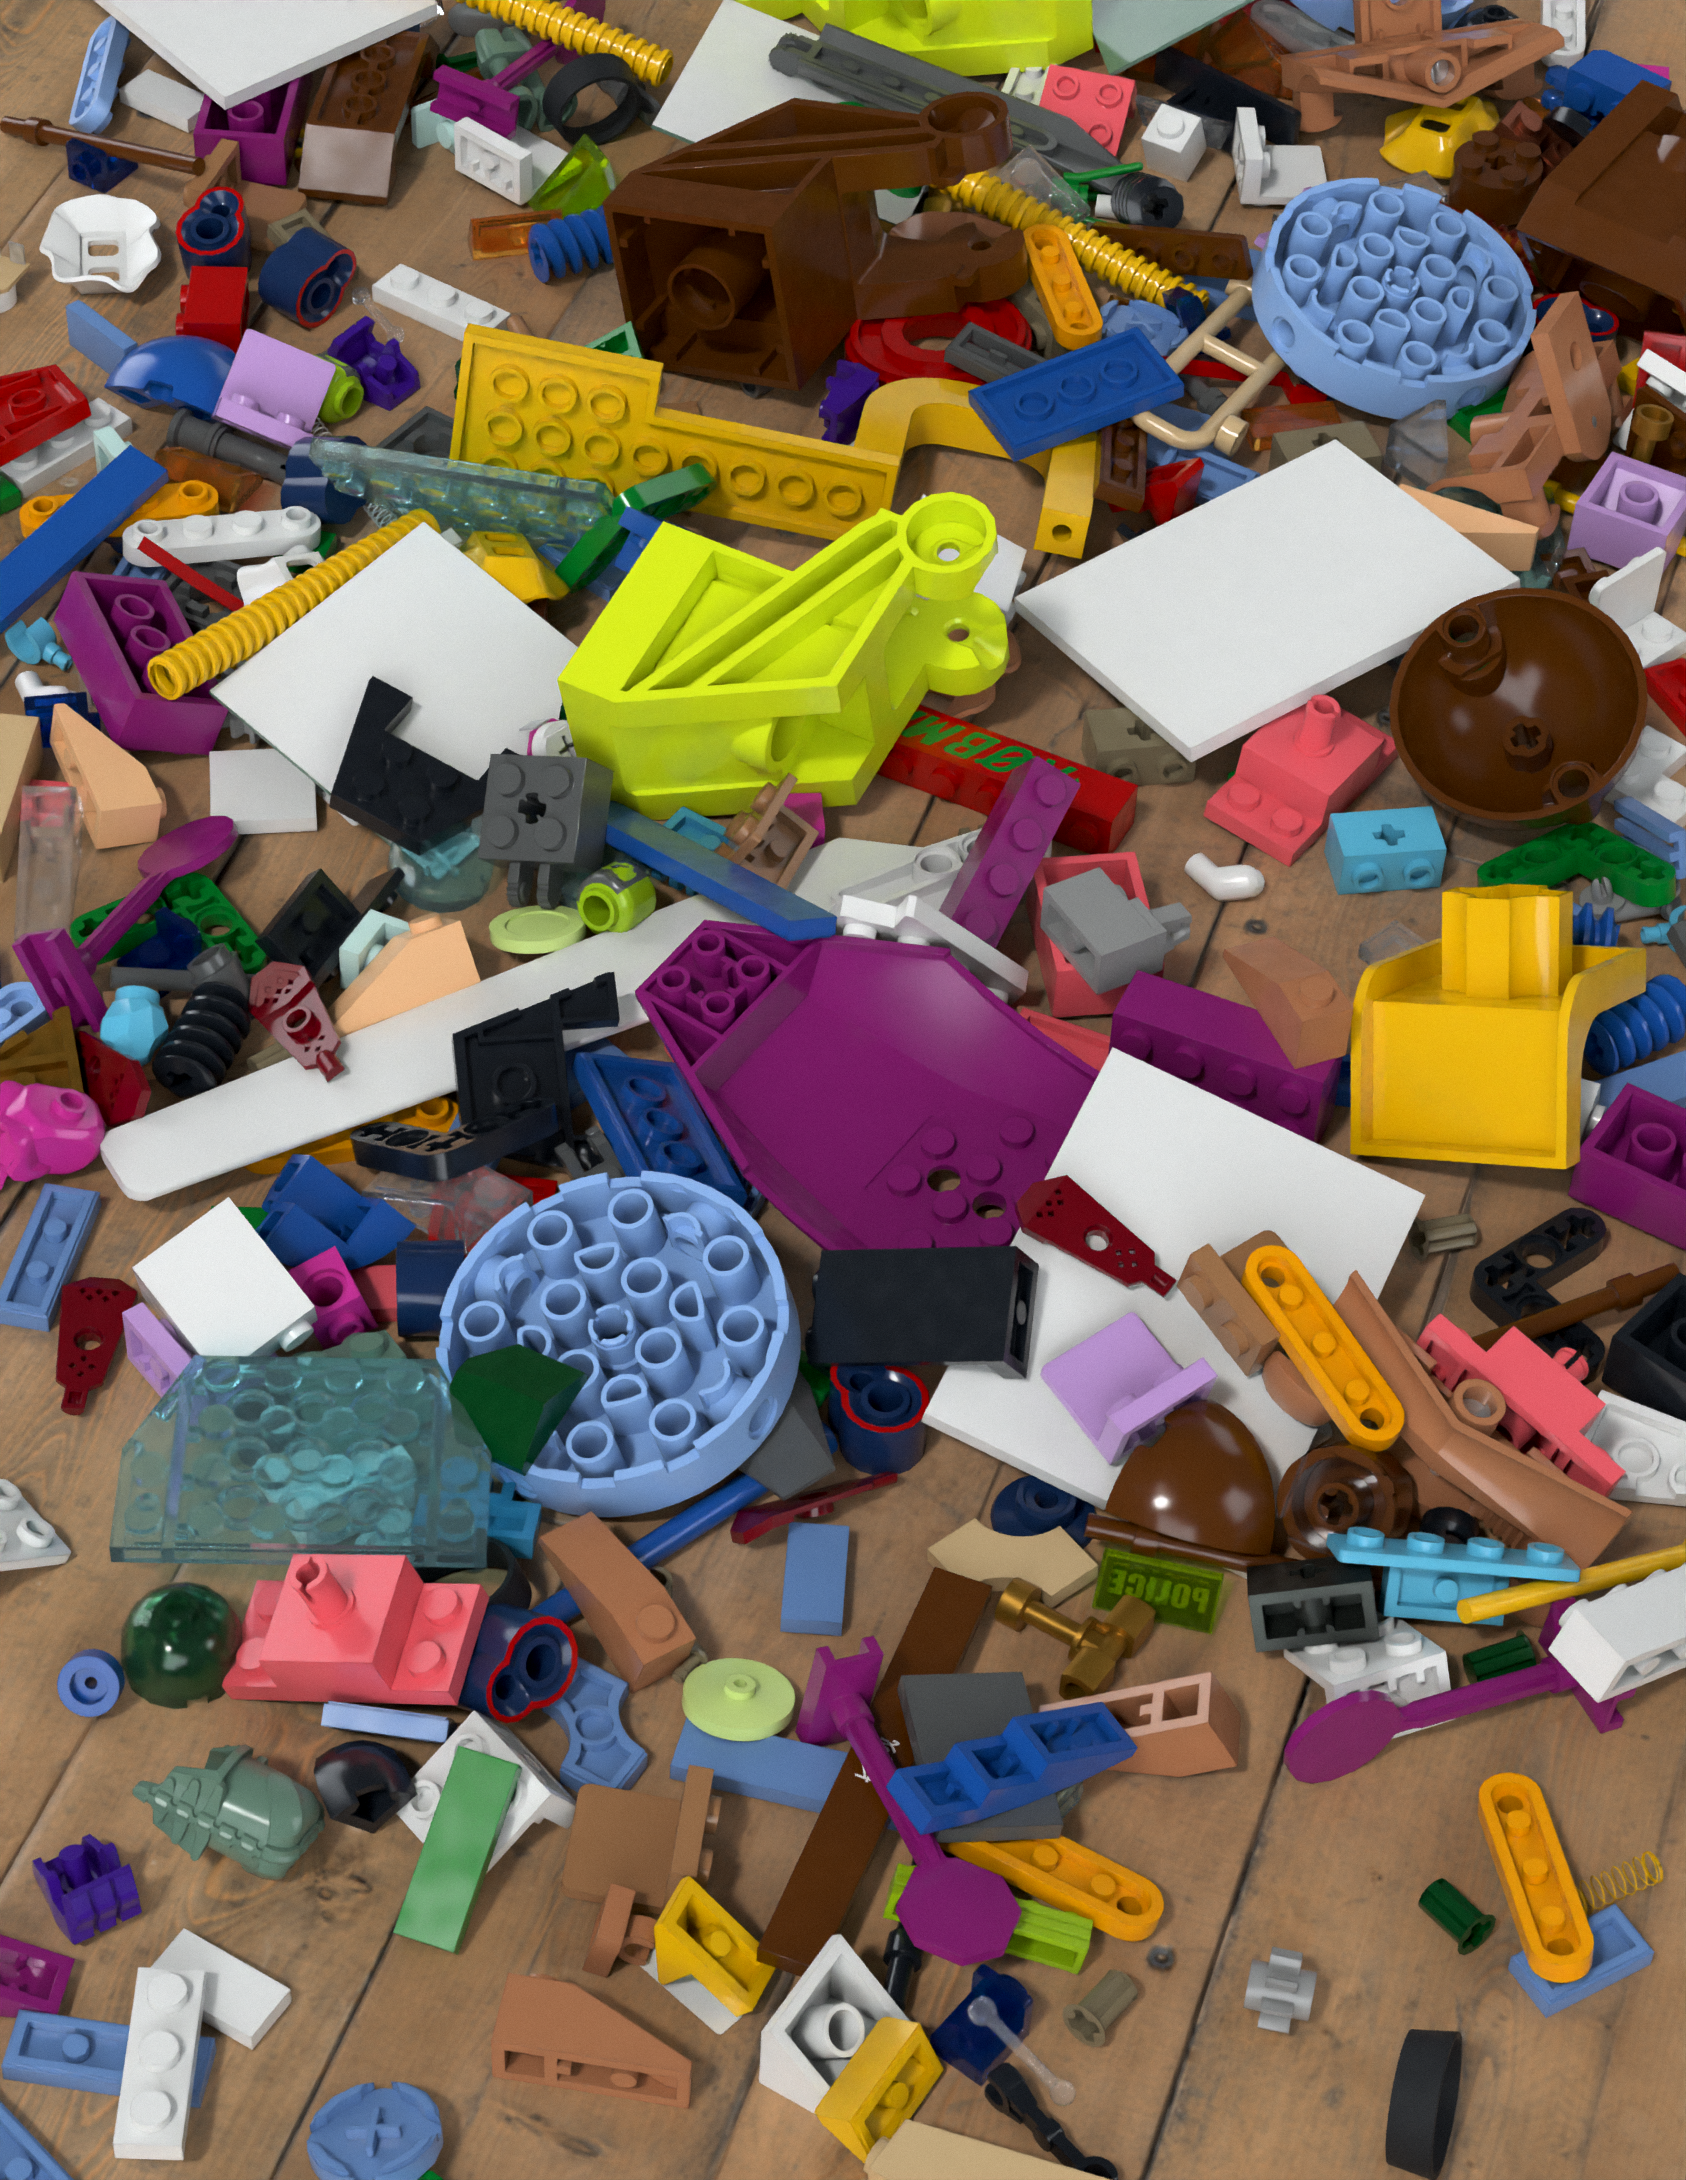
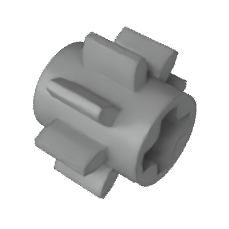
M1272 1947L1269 1962L1252 1959L1243 2008L1260 2011L1257 2028L1288 2034L1291 2018L1309 2021L1317 1972L1300 1969L1303 1953Z

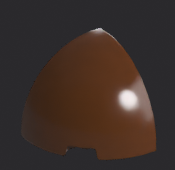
M1211 1399L1188 1403L1168 1414L1164 1418L1167 1426L1165 1433L1152 1447L1138 1445L1131 1453L1113 1486L1104 1511L1142 1527L1193 1543L1246 1554L1269 1555L1275 1528L1274 1489L1267 1462L1251 1432L1231 1411Z

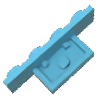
M1366 1527L1348 1528L1347 1535L1328 1533L1326 1545L1339 1562L1384 1566L1378 1610L1383 1616L1462 1622L1457 1614V1603L1459 1600L1508 1588L1510 1577L1579 1582L1581 1569L1564 1553L1565 1550L1560 1546L1549 1543L1532 1542L1527 1545V1550L1505 1548V1544L1498 1540L1472 1537L1468 1539L1467 1545L1445 1543V1539L1441 1536L1425 1532H1411L1408 1534L1407 1540L1384 1538L1385 1534L1383 1532ZM1504 1615L1473 1623L1503 1626Z

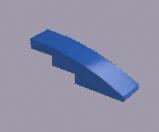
M1096 1702L1012 1717L1001 1735L957 1742L944 1761L897 1769L886 1785V1788L919 1834L924 1835L973 1823L1027 1805L1075 1785L1132 1757L1138 1747L1103 1702Z

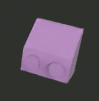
M1611 452L1575 505L1567 550L1584 547L1591 560L1600 561L1622 569L1633 558L1641 557L1652 549L1660 547L1667 552L1663 567L1664 572L1675 556L1686 529V477Z

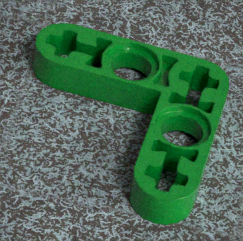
M700 462L628 488L608 505L557 566L555 573L570 587L571 591L569 593L573 594L584 589L602 574L625 544L631 531L620 526L618 522L626 506L664 519L689 510L701 503L716 488V480Z
M1588 822L1580 825L1565 824L1485 862L1477 870V887L1529 884L1548 885L1549 888L1580 873L1591 880L1598 878L1599 883H1602V876L1607 877L1612 883L1614 893L1636 905L1651 908L1667 905L1675 899L1676 871L1666 861L1602 826Z
M188 873L171 880L163 889L159 898L146 910L145 913L153 914L157 917L155 920L145 924L134 923L96 964L110 962L179 932L184 933L200 954L219 943H224L229 952L237 950V955L246 974H257L268 965L267 955L255 943L258 936L212 880L199 873ZM125 897L84 913L70 925V938L75 948H78ZM214 925H223L230 929L229 932L219 936H211L203 932L208 927Z

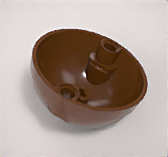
M1521 587L1497 590L1473 597L1449 609L1435 619L1412 643L1402 659L1393 681L1389 703L1390 729L1396 750L1413 780L1431 800L1451 814L1471 823L1508 831L1544 829L1563 823L1585 824L1597 816L1601 809L1602 800L1621 780L1636 756L1643 737L1647 712L1646 676L1640 656L1628 635L1611 617L1593 604L1573 595L1550 589ZM1462 634H1476V637L1468 642L1455 641Z

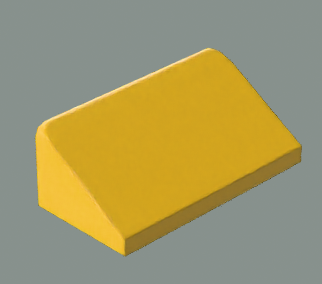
M882 2017L815 2108L814 2113L822 2125L863 2163H865L872 2147L882 2136L891 2139L905 2119L911 2118L944 2071L920 2023L892 2017Z

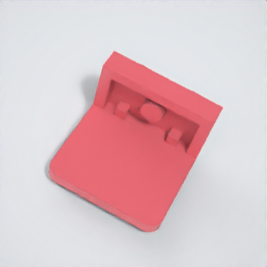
M1050 64L1039 106L1071 118L1117 158L1127 117L1134 119L1138 104L1136 80Z

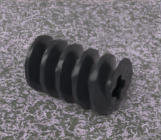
M1139 171L1128 173L1119 179L1112 190L1110 199L1114 216L1118 222L1123 224L1175 228L1181 220L1184 210L1183 196L1172 183L1164 178Z
M216 981L204 982L195 987L181 1015L177 1018L172 1031L169 1032L163 1046H161L152 1062V1072L156 1080L163 1087L186 1100L214 1089L222 1083L226 1070L231 1067L235 1055L238 1054L243 1045V1040L247 1038L252 1029L251 1020L247 1015L249 1010L248 1003L241 991L228 984Z

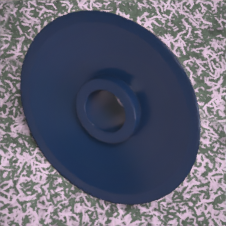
M1029 1475L1013 1481L1000 1491L992 1504L990 1518L994 1531L1010 1536L1040 1535L1061 1526L1084 1549L1093 1539L1083 1536L1088 1513L1097 1514L1094 1505Z

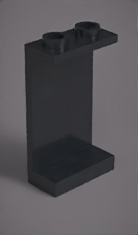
M1017 1246L821 1250L819 1270L814 1274L812 1281V1293L815 1300L813 1321L805 1336L807 1363L829 1379L832 1366L987 1365L1004 1379H1027L1039 1264Z

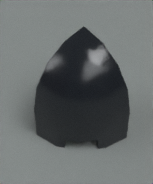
M368 1740L346 1742L329 1749L316 1758L313 1772L318 1790L332 1820L374 1833L417 1795L406 1767L395 1751L378 1742Z

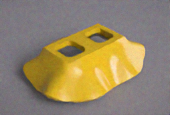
M1472 95L1445 109L1414 103L1411 109L1393 113L1386 117L1385 140L1379 152L1387 163L1411 176L1450 180L1456 150L1465 142L1472 140V135L1480 130L1489 131L1499 121L1496 106L1489 101H1483L1479 97ZM1426 120H1434L1450 125V128L1446 132L1440 133L1423 128L1421 125Z
M473 531L468 540L458 549L524 604L541 598L561 600L571 591L566 582L555 573L556 567L522 533Z

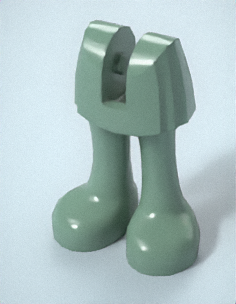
M516 26L504 28L502 34L496 28H486L477 31L475 35L477 64L480 74L484 79H492L533 48L524 33L516 28ZM536 69L520 82L522 86L515 85L508 92L520 96L517 126L530 131L534 122H536L541 132H549L555 128L543 112L542 100L546 87ZM576 95L570 100L564 110L562 125L572 117L577 109L578 98Z

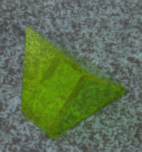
M584 134L528 201L529 206L546 225L552 219L558 218L563 220L564 217L572 213L580 216V213L587 209L596 211L606 197L617 187L610 160L588 135Z

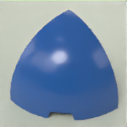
M175 335L153 339L129 352L116 365L108 377L104 388L143 409L163 404L176 411L186 408L193 411L196 418L214 424L219 421L212 419L211 416L235 358V353L231 348L219 342L199 336Z
M292 1154L263 1201L262 1209L268 1212V1215L255 1231L283 1264L296 1267L336 1246L348 1270H353L371 1264L397 1248V1241H404L410 1235L416 1225L383 1199L361 1196L313 1156Z

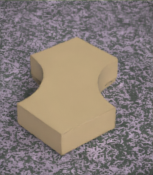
M974 1518L927 1549V1561L933 1567L992 1585V1592L1004 1591L1014 1578L1019 1577L1040 1588L1041 1597L1039 1602L1050 1608L1098 1578V1564L1061 1526L1040 1535L1010 1536L993 1531Z

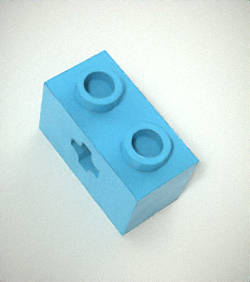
M1432 806L1332 813L1329 818L1324 849L1338 895L1440 887L1447 851Z

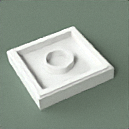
M275 749L209 751L210 816H227L233 819L238 835L317 831L316 784Z

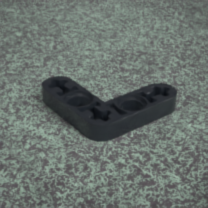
M538 1096L514 1102L447 1133L385 1121L368 1124L354 1130L350 1134V1140L356 1164L359 1166L427 1182H440L460 1177L551 1136L560 1130L561 1125L555 1098Z
M1570 1208L1547 1220L1475 1266L1469 1291L1471 1301L1498 1327L1520 1320L1525 1315L1536 1314L1560 1305L1561 1303L1546 1290L1593 1262L1600 1255L1606 1232L1604 1221L1598 1214L1584 1208ZM1569 1233H1570L1572 1236H1574V1237L1570 1238L1569 1240H1567ZM1529 1254H1540L1547 1257L1552 1262V1265L1546 1268L1534 1267L1528 1264L1523 1257ZM1508 1282L1507 1289H1505L1501 1285ZM1582 1321L1531 1340L1551 1358L1563 1347L1576 1350L1577 1352L1573 1358L1565 1364L1566 1369L1575 1363L1581 1355L1585 1356L1589 1373L1581 1381L1583 1385L1592 1383L1599 1377L1605 1354L1604 1343Z

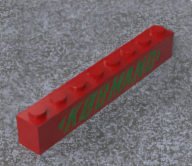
M920 704L876 773L989 816L1012 771L1035 756H1039L1081 784L1052 840L1091 855L1108 854L1116 850L1134 824L1138 785Z

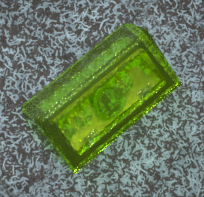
M1105 1547L1092 1608L1111 1612L1124 1595H1130L1143 1600L1156 1611L1154 1622L1212 1635L1225 1576L1224 1573Z

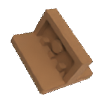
M788 773L777 786L767 782L749 806L753 811L747 814L741 810L734 817L723 833V836L729 839V842L727 844L721 842L713 852L787 889L819 834L816 829L783 805L798 779L791 773Z

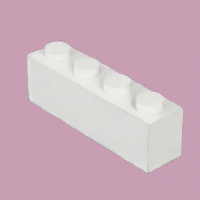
M1686 1562L1681 1567L1668 1572L1664 1569H1659L1650 1574L1644 1581L1628 1587L1626 1584H1620L1610 1590L1605 1596L1589 1602L1587 1599H1581L1571 1605L1561 1616L1559 1625L1562 1629L1548 1650L1597 1703L1686 1667Z

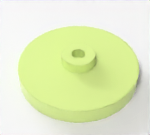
M539 905L521 907L498 915L489 924L490 941L493 946L503 951L519 954H539L558 951L582 941L587 934L586 924L583 922L578 910L565 906H557L555 909H542Z
M724 1658L709 1661L690 1672L683 1685L682 1708L685 1715L697 1728L718 1738L731 1741L765 1739L781 1732L787 1727L793 1717L795 1692L791 1683L779 1671L761 1662L741 1658Z

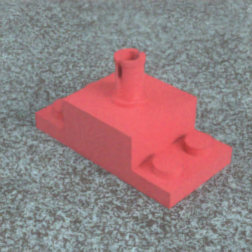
M1321 694L1314 695L1306 704L1260 727L1243 744L1235 774L1207 801L1203 816L1290 867L1328 829L1330 814L1343 813L1397 758L1398 752L1394 740L1391 736L1342 709L1334 698Z
M1439 1313L1425 1327L1416 1342L1437 1361L1431 1373L1453 1393L1457 1386L1467 1379L1477 1378L1488 1381L1496 1386L1504 1397L1506 1411L1495 1430L1524 1455L1531 1448H1537L1572 1480L1608 1498L1626 1471L1615 1463L1605 1450L1594 1445L1585 1437L1606 1405L1581 1383L1589 1373V1367L1585 1358L1581 1355L1575 1363L1566 1369L1565 1364L1576 1354V1350L1563 1347L1551 1358L1515 1326L1506 1332L1486 1352L1472 1340L1468 1333L1456 1327Z
M293 1554L284 1581L257 1580L222 1687L231 1699L457 1705L489 1596L481 1584L424 1583L406 1555Z

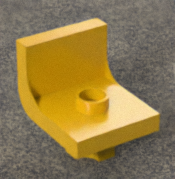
M1503 884L1487 887L1456 886L1442 891V938L1432 940L1369 965L1359 980L1354 997L1351 1020L1350 1154L1552 1169H1568L1579 1163L1581 1070L1587 1035L1593 1020L1599 1013L1646 992V948L1572 945L1573 891L1550 890L1548 885Z

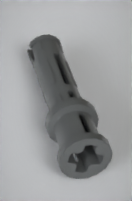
M179 409L173 416L166 437L169 448L176 451L187 449L202 455L203 459L241 463L242 469L283 485L286 476L287 455L233 435L232 429L227 424L222 422L211 424L196 418L194 412L189 409Z

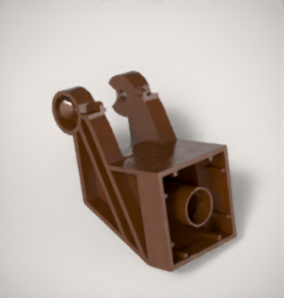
M1643 79L1543 180L1515 228L1543 296L1578 291L1581 298L1594 306L1608 309L1619 319L1617 335L1640 345L1643 342L1644 329L1686 335V110L1682 109L1678 94Z
M966 91L934 100L919 114L793 98L629 172L606 197L602 205L626 323L631 321L634 324L645 359L664 363L663 370L800 391L850 331L851 326L857 319L869 320L935 315L947 312L958 313L966 302L994 301L1016 293L1026 284L1029 277L1026 244L1022 230L1017 228L1003 233L1000 237L991 238L980 231L974 222H969L951 229L938 242L891 236L884 232L880 226L874 191L912 188L931 184L937 185V189L944 190L947 186L959 184L967 174L983 172L1001 164L1010 156L1013 149L1009 111L1006 102L997 95L986 92ZM672 334H674V335H680V336H685V337L681 340V339H679V338L673 336Z

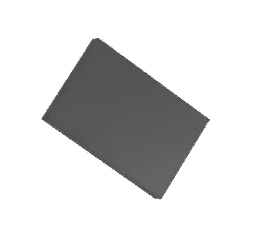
M1022 1672L901 1675L897 1687L916 1766L944 1761L955 1743L1001 1735L1012 1717L1033 1714ZM1053 1793L1027 1805L973 1823L933 1832V1835L938 1843L1059 1838L1064 1823L1056 1794Z

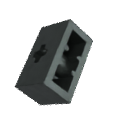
M1335 1556L1246 1567L1248 1601L1256 1653L1380 1638L1370 1565L1339 1562Z

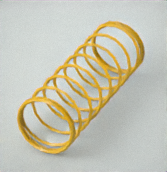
M1650 1851L1642 1854V1861L1638 1857H1633L1634 1870L1638 1877L1646 1883L1642 1889L1637 1888L1636 1876L1630 1864L1625 1861L1622 1862L1625 1878L1635 1888L1633 1893L1626 1892V1883L1621 1871L1617 1867L1612 1866V1877L1618 1888L1625 1893L1622 1898H1616L1613 1880L1607 1872L1601 1871L1602 1883L1607 1892L1614 1897L1611 1903L1605 1902L1603 1887L1597 1877L1592 1875L1590 1877L1591 1887L1596 1896L1603 1902L1600 1908L1594 1907L1592 1891L1589 1885L1581 1880L1579 1883L1580 1890L1577 1887L1576 1890L1582 1900L1585 1915L1591 1914L1594 1908L1602 1909L1604 1904H1613L1615 1899H1624L1626 1894L1633 1895L1636 1890L1643 1891L1646 1889L1647 1885L1654 1886L1656 1883L1662 1882L1664 1875L1658 1858ZM1645 1854H1648L1654 1863L1657 1874L1656 1879L1652 1877L1646 1866ZM1635 1858L1641 1863L1644 1869L1646 1882L1641 1878V1876L1636 1870L1634 1864ZM1624 1863L1630 1867L1633 1873L1635 1886L1630 1882L1624 1871ZM1657 1866H1658L1659 1872H1660V1880H1659V1881H1658V1869H1657ZM1613 1868L1619 1871L1624 1882L1625 1891L1617 1883L1613 1874ZM1603 1872L1606 1873L1612 1883L1614 1896L1603 1881ZM1592 1877L1598 1881L1601 1887L1603 1900L1598 1896L1593 1887ZM1648 1877L1654 1882L1653 1884H1648ZM1581 1882H1584L1588 1887L1593 1905L1585 1897ZM1587 1903L1593 1907L1589 1913L1587 1912Z

